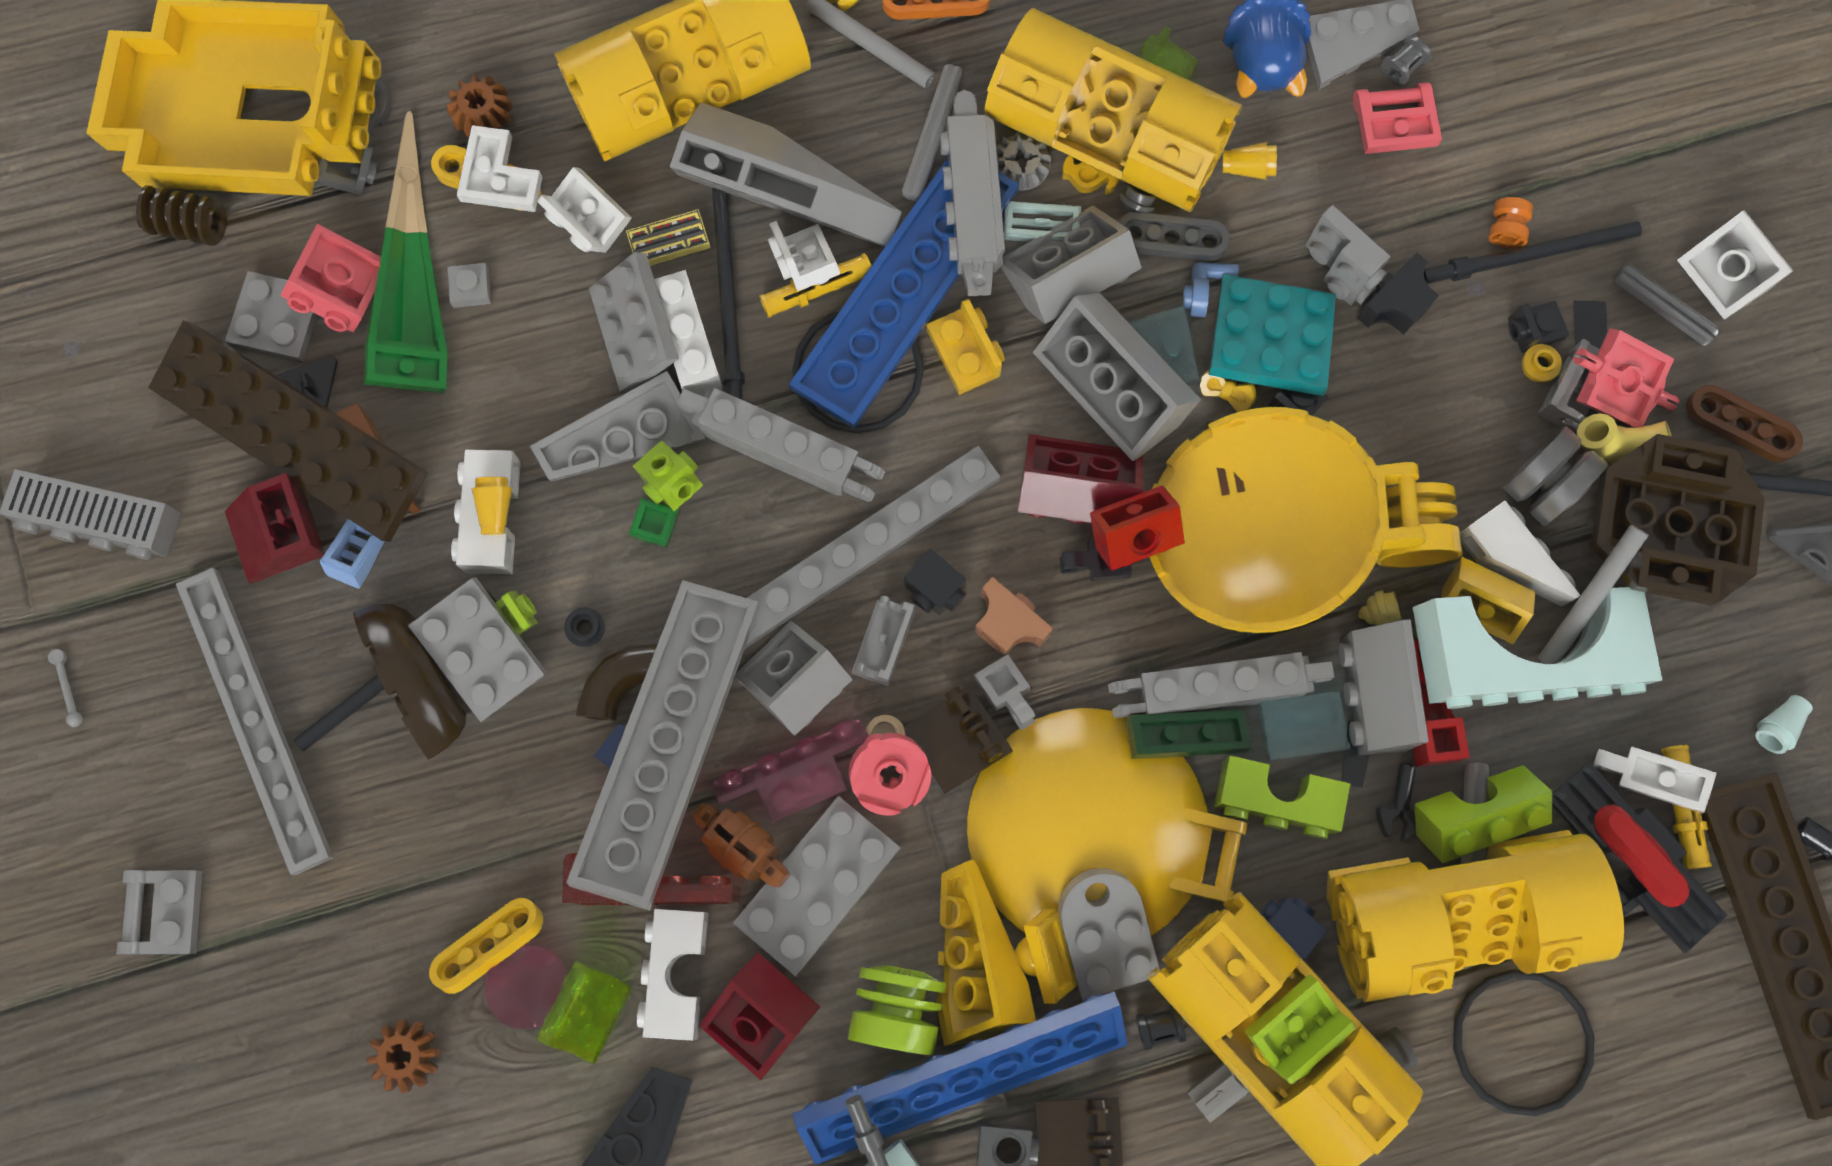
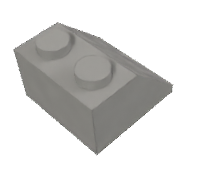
M792 621L783 627L735 674V677L794 736L803 727L809 725L814 717L853 680L824 646Z

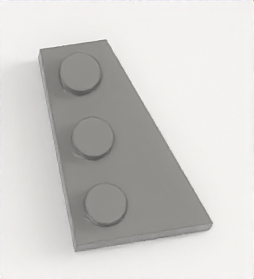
M1395 0L1310 16L1311 36L1306 46L1318 90L1329 85L1333 79L1343 74L1348 75L1357 70L1361 64L1375 57L1380 58L1402 46V42L1408 36L1417 37L1420 29L1412 1Z

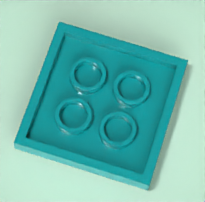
M1223 274L1219 288L1208 375L1324 396L1328 388L1336 294Z

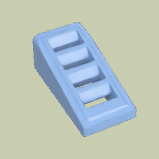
M347 519L320 560V564L327 576L360 589L385 541H381ZM357 531L369 536L368 541L355 536ZM352 546L361 550L359 555L348 551L349 547ZM342 560L352 564V566L342 563Z

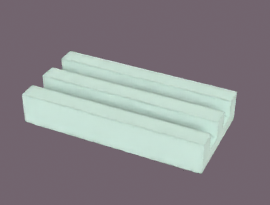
M1011 201L1005 209L1004 240L1030 242L1035 238L1052 232L1013 229L1012 227L1052 229L1064 222L1045 218H1013V213L1069 216L1074 219L1081 213V206ZM1078 221L1072 225V230L1080 228ZM1058 232L1051 236L1053 237L1052 240L1064 241L1065 236L1069 232Z

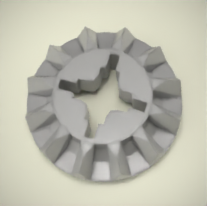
M1019 132L1008 138L1003 136L1001 142L996 147L998 172L1019 183V191L1030 190L1039 186L1048 176L1051 167V156L1046 148V144L1029 136L1021 135ZM1018 150H1021L1025 158H1031L1026 163L1024 173H1022L1018 162L1011 161L1016 159Z

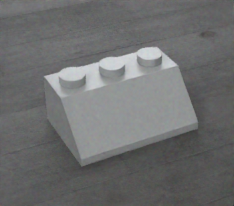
M1093 205L1079 213V216L1073 219L1071 217L1049 230L1052 232L1045 236L1035 238L1003 256V264L1001 266V269L1027 310L1044 324L1057 320L1074 296L1101 292L1114 284L1125 281L1129 275L1142 268L1130 230ZM1078 221L1080 228L1072 230V225ZM1058 232H1069L1065 236L1064 241L1052 240L1053 237H1051Z
M1411 619L1372 626L1348 633L1342 638L1343 643L1339 644L1338 653L1341 666L1346 667L1348 682L1344 684V698L1347 706H1352L1354 722H1350L1349 735L1352 745L1357 746L1358 756L1406 752L1427 743L1428 735Z

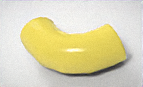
M1601 413L1585 418L1577 429V436L1581 439L1582 448L1587 452L1595 451L1609 464L1615 463L1657 434L1672 437L1666 420L1637 428H1625L1618 426L1609 415Z

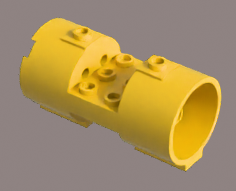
M673 0L554 53L573 100L589 132H591V137L604 162L673 132L675 128L686 124L701 102L720 109L738 100L742 101L811 69L807 45L789 0Z
M1031 8L1017 26L1004 53L1000 55L987 88L988 95L984 112L989 118L1191 212L1202 192L1200 191L1202 187L1206 185L1236 124L1234 119L1236 115H1239L1243 105L1046 13Z
M1570 830L1506 840L1488 847L1487 860L1430 870L1421 862L1411 863L1409 857L1328 871L1326 898L1330 905L1331 920L1337 921L1336 928L1340 943L1337 945L1340 962L1353 994L1357 999L1363 998L1364 1003L1405 995L1435 994L1445 989H1451L1454 972L1468 966L1485 963L1496 965L1505 960L1512 959L1516 966L1526 974L1548 971L1562 972L1578 965L1615 959L1620 954L1623 946L1624 917L1618 887L1611 867L1601 848L1586 834L1572 835Z
M1238 892L1223 903L1226 909L1220 912L1216 910L1214 913L1208 914L1162 958V961L1167 966L1161 970L1155 967L1149 973L1147 979L1316 1166H1359L1373 1154L1378 1155L1409 1124L1407 1120L1419 1105L1423 1096V1090L1241 892ZM1310 974L1319 981L1339 1011L1353 1021L1356 1029L1346 1037L1339 1047L1331 1050L1314 1065L1310 1073L1297 1080L1294 1084H1289L1269 1066L1244 1030Z

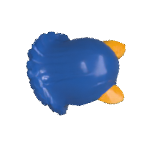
M1245 0L1228 17L1229 24L1224 31L1222 41L1225 47L1228 46L1233 50V58L1239 69L1236 82L1237 90L1242 98L1251 96L1256 90L1277 91L1281 89H1286L1296 97L1303 96L1307 84L1306 72L1304 70L1306 62L1305 45L1309 42V37L1311 36L1310 14L1303 2L1299 0Z

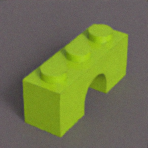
M1228 756L1223 760L1214 807L1224 809V816L1247 821L1249 815L1264 819L1263 825L1280 830H1288V825L1304 828V835L1318 839H1328L1329 834L1333 835L1342 832L1350 783L1310 774L1301 778L1299 793L1295 800L1285 802L1277 799L1269 790L1267 782L1269 764L1235 756Z
M1524 765L1487 778L1488 802L1480 804L1468 803L1459 799L1452 791L1415 803L1416 836L1442 863L1451 861L1552 824V790Z

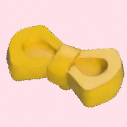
M1209 369L1201 376L1200 388L1203 396H1219L1223 400L1228 401L1237 412L1248 410L1255 403L1256 389L1253 383L1236 385L1237 383L1234 380L1209 376Z

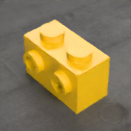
M1461 557L1442 588L1441 598L1471 596L1476 615L1485 630L1511 644L1515 643L1534 615L1535 591L1464 557Z

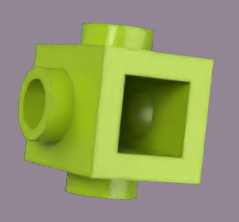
M662 440L633 465V468L646 483L642 486L644 492L657 505L664 501L673 511H676L703 486L694 473L698 469L696 463L684 451L677 455Z

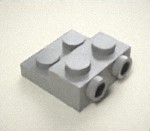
M1333 205L1322 214L1305 245L1309 249L1311 256L1318 263L1326 264L1330 268L1323 280L1327 284L1329 291L1336 294L1337 299L1345 300L1350 306L1355 301L1362 305L1377 288L1376 286L1387 274L1383 267L1391 256Z

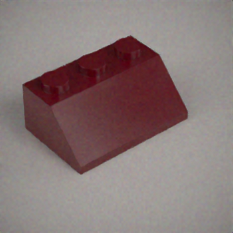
M1033 434L1028 435L1018 512L1027 513L1036 518L1048 516L1066 519L1076 524L1091 523V511L1143 493V455L1137 460L1132 461L1120 447Z

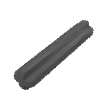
M1627 264L1617 274L1614 280L1616 284L1701 345H1708L1719 332L1718 326L1634 266Z

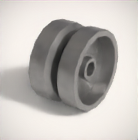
M1567 426L1562 428L1542 446L1502 487L1517 502L1526 500L1540 488L1542 492L1530 504L1529 513L1543 526H1546L1563 511L1573 506L1591 488L1592 483L1609 465L1595 451L1584 452L1569 464L1567 461L1579 449L1581 439Z

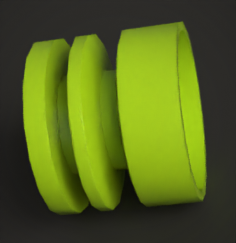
M895 966L860 967L859 977L877 981L875 991L862 988L856 989V995L872 1001L873 1005L872 1010L852 1011L847 1039L882 1048L934 1056L939 1027L921 1020L922 1011H942L943 1004L924 999L926 990L945 993L946 983L934 979L925 972Z

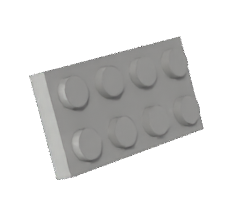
M838 796L782 863L790 874L786 882L780 888L766 883L733 924L796 977L900 851L901 847Z

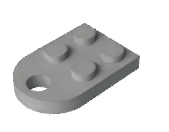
M1107 868L1087 870L1074 877L1061 894L1058 913L1082 1000L1093 995L1105 994L1147 981V976L1155 967L1158 970L1160 969L1142 899L1135 886L1122 873ZM1094 883L1106 885V892L1100 899L1088 900L1085 898L1086 890L1090 885Z

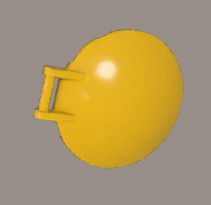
M1288 407L1254 408L1227 415L1208 424L1209 428L1197 435L1191 441L1187 439L1174 451L1166 461L1167 467L1160 476L1158 483H1154L1152 487L1153 489L1163 485L1180 505L1185 544L1150 556L1155 572L1172 597L1184 608L1211 624L1230 630L1251 633L1277 632L1315 621L1336 609L1358 590L1375 566L1381 550L1414 547L1425 543L1424 528L1419 525L1415 482L1419 479L1418 464L1414 462H1401L1376 466L1372 457L1368 455L1356 438L1346 429L1331 420L1327 422L1318 417L1311 416L1305 410ZM1217 467L1225 469L1230 495L1222 496ZM1233 472L1244 482L1245 492L1237 493ZM1399 484L1403 527L1390 528L1386 485Z
M1078 708L1058 711L1034 720V723L1023 730L1019 728L1006 739L1013 752L981 771L974 785L967 815V840L971 860L976 861L995 907L1022 932L1025 933L1023 925L1044 909L1058 910L1061 894L1074 877L1087 870L1107 868L1125 875L1139 892L1152 936L1180 913L1191 896L1224 903L1234 895L1231 886L1241 836H1246L1248 823L1208 813L1204 794L1198 779L1183 756L1132 759L1126 719L1128 717L1113 718V713L1109 710ZM1212 830L1225 832L1215 886L1202 883ZM1102 883L1090 885L1086 890L1085 898L1088 900L1100 899L1106 892V885Z

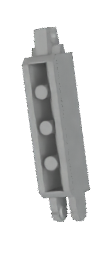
M964 89L959 93L956 92L953 101V114L947 117V130L940 132L941 155H948L949 166H945L942 169L944 190H951L952 201L945 202L946 225L954 226V237H948L949 261H956L957 274L963 275L967 295L987 296L991 295L993 272H996L1002 266V255L1005 252L994 121L986 114L978 115L976 98L972 94L973 92L965 91Z
M714 388L713 392L706 391L704 396L683 389L677 400L678 409L692 415L691 423L698 426L700 432L708 439L834 495L842 496L843 492L864 501H872L875 493L869 487L850 480L853 471L877 480H882L885 471L879 466L858 457V451L719 389Z
M1302 652L1142 673L1139 678L1112 682L1108 684L1109 693L1112 694L1139 691L1140 703L1122 704L1112 708L1113 718H1124L1131 715L1206 712L1301 698L1307 693L1314 692L1313 683L1330 681L1335 676L1332 661L1310 664L1308 656H1302Z

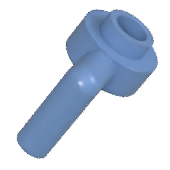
M1197 262L1193 265L1192 285H1185L1183 292V308L1189 309L1190 316L1206 317L1209 297V279L1207 278L1222 279L1223 274L1238 276L1239 265Z

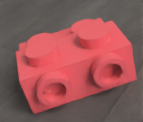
M316 224L280 296L287 299V304L294 311L299 313L311 311L323 317L325 324L332 330L338 332L349 330L354 333L374 294L380 256Z

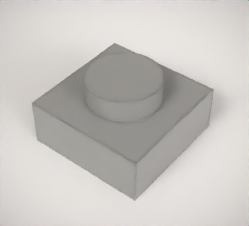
M486 263L447 267L449 298L453 308L491 304L489 268Z

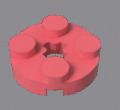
M898 733L871 734L855 751L849 765L848 776L853 793L857 796L863 807L880 815H896L901 813L900 810L909 807L911 804L914 807L925 797L931 783V770L925 752L916 741ZM890 765L895 766L900 776L898 778L892 777L889 783L883 782L881 770Z

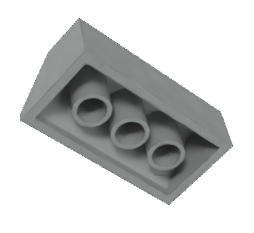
M1100 292L1074 296L1033 351V354L1132 461L1137 460L1177 429L1201 401L1195 392Z

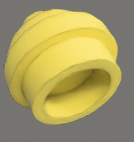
M1384 590L1374 592V596L1368 598L1366 606L1360 609L1358 617L1376 626L1400 621L1401 614L1395 592L1384 593Z

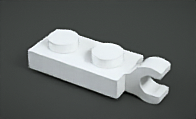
M1635 747L1630 748L1627 758L1599 749L1593 766L1597 769L1622 775L1618 787L1700 813L1705 812L1717 774L1716 772Z

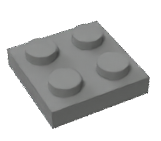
M248 271L225 342L230 347L303 363L318 315L311 311L299 313L289 307L287 299L280 296L288 280Z

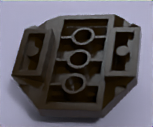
M1657 434L1607 467L1600 475L1591 547L1605 561L1632 524L1649 534V536L1620 578L1632 590L1712 606L1722 601L1756 576L1765 499L1753 478L1743 467L1745 463L1736 449ZM1669 518L1674 519L1678 523L1679 532L1672 529Z

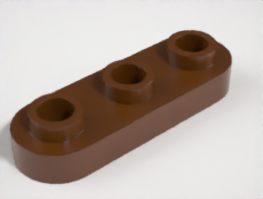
M1704 385L1693 392L1687 399L1686 410L1689 417L1695 423L1767 460L1784 462L1798 454L1802 448L1803 437L1800 430L1794 424L1719 386ZM1701 403H1704L1709 407V413L1705 412L1702 409ZM1736 421L1743 423L1744 431L1737 427ZM1772 439L1779 442L1780 449L1774 447Z

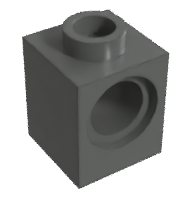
M980 1122L976 1166L1037 1165L1039 1139L1032 1138L1030 1127ZM1007 1137L1016 1139L1020 1145L1018 1155L1012 1160H1003L996 1153L998 1143Z

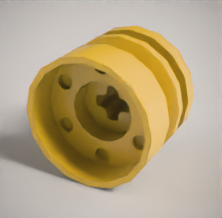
M1416 482L1419 525L1424 528L1425 543L1414 547L1381 550L1376 562L1379 566L1390 568L1423 567L1446 563L1462 556L1458 526L1442 523L1458 515L1456 505L1451 504L1456 499L1453 485L1438 482ZM1399 485L1388 487L1386 492L1390 528L1403 527Z

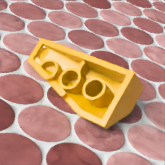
M968 860L941 873L940 924L945 928L944 952L938 951V965L944 966L943 982L946 983L945 993L937 992L936 1003L943 1004L942 1011H937L943 1045L954 1046L970 1043L974 1040L990 1039L1003 1034L1011 1026L1018 1024L1027 1025L1036 1021L1028 981L1018 963L1016 953L976 861Z

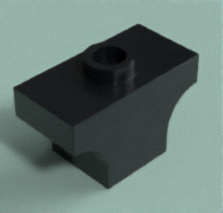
M1416 253L1394 276L1388 272L1376 286L1375 291L1377 294L1366 304L1357 319L1368 328L1376 323L1390 324L1404 335L1439 297L1427 285L1424 278V270L1428 262Z

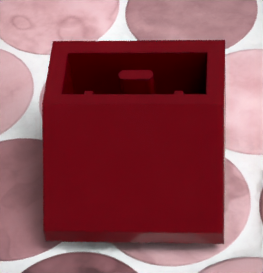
M287 473L247 487L224 511L247 581L250 584L321 558L325 554L304 490L294 484L291 476Z

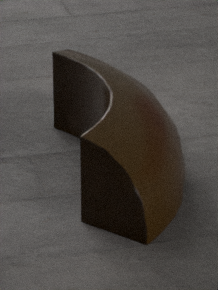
M373 604L353 612L362 643L366 648L369 647L372 658L376 663L373 667L388 695L397 693L395 702L403 715L402 721L427 759L435 757L460 736L466 725V714L444 681L433 658L408 625L416 619L406 609L393 604Z

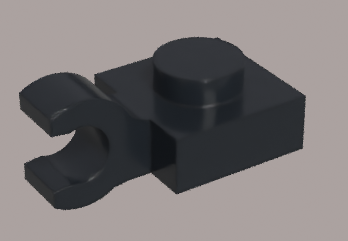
M1094 539L1087 541V551L1062 553L1063 557L1059 558L1061 574L1090 570L1091 581L1126 579L1132 576L1131 565L1111 571L1097 552Z

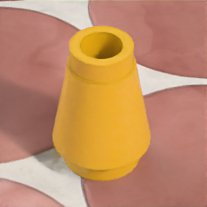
M1267 142L1231 150H1223V173L1266 180L1267 176H1276L1277 145L1267 146Z
M475 478V487L471 488L479 526L481 527V535H504L512 487H508V478Z

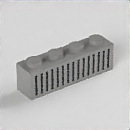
M14 469L0 509V515L14 521L12 527L32 534H37L39 528L51 531V537L75 543L77 537L89 540V546L105 551H113L114 546L127 548L126 554L145 560H150L152 554L167 558L181 516L180 512L165 503Z

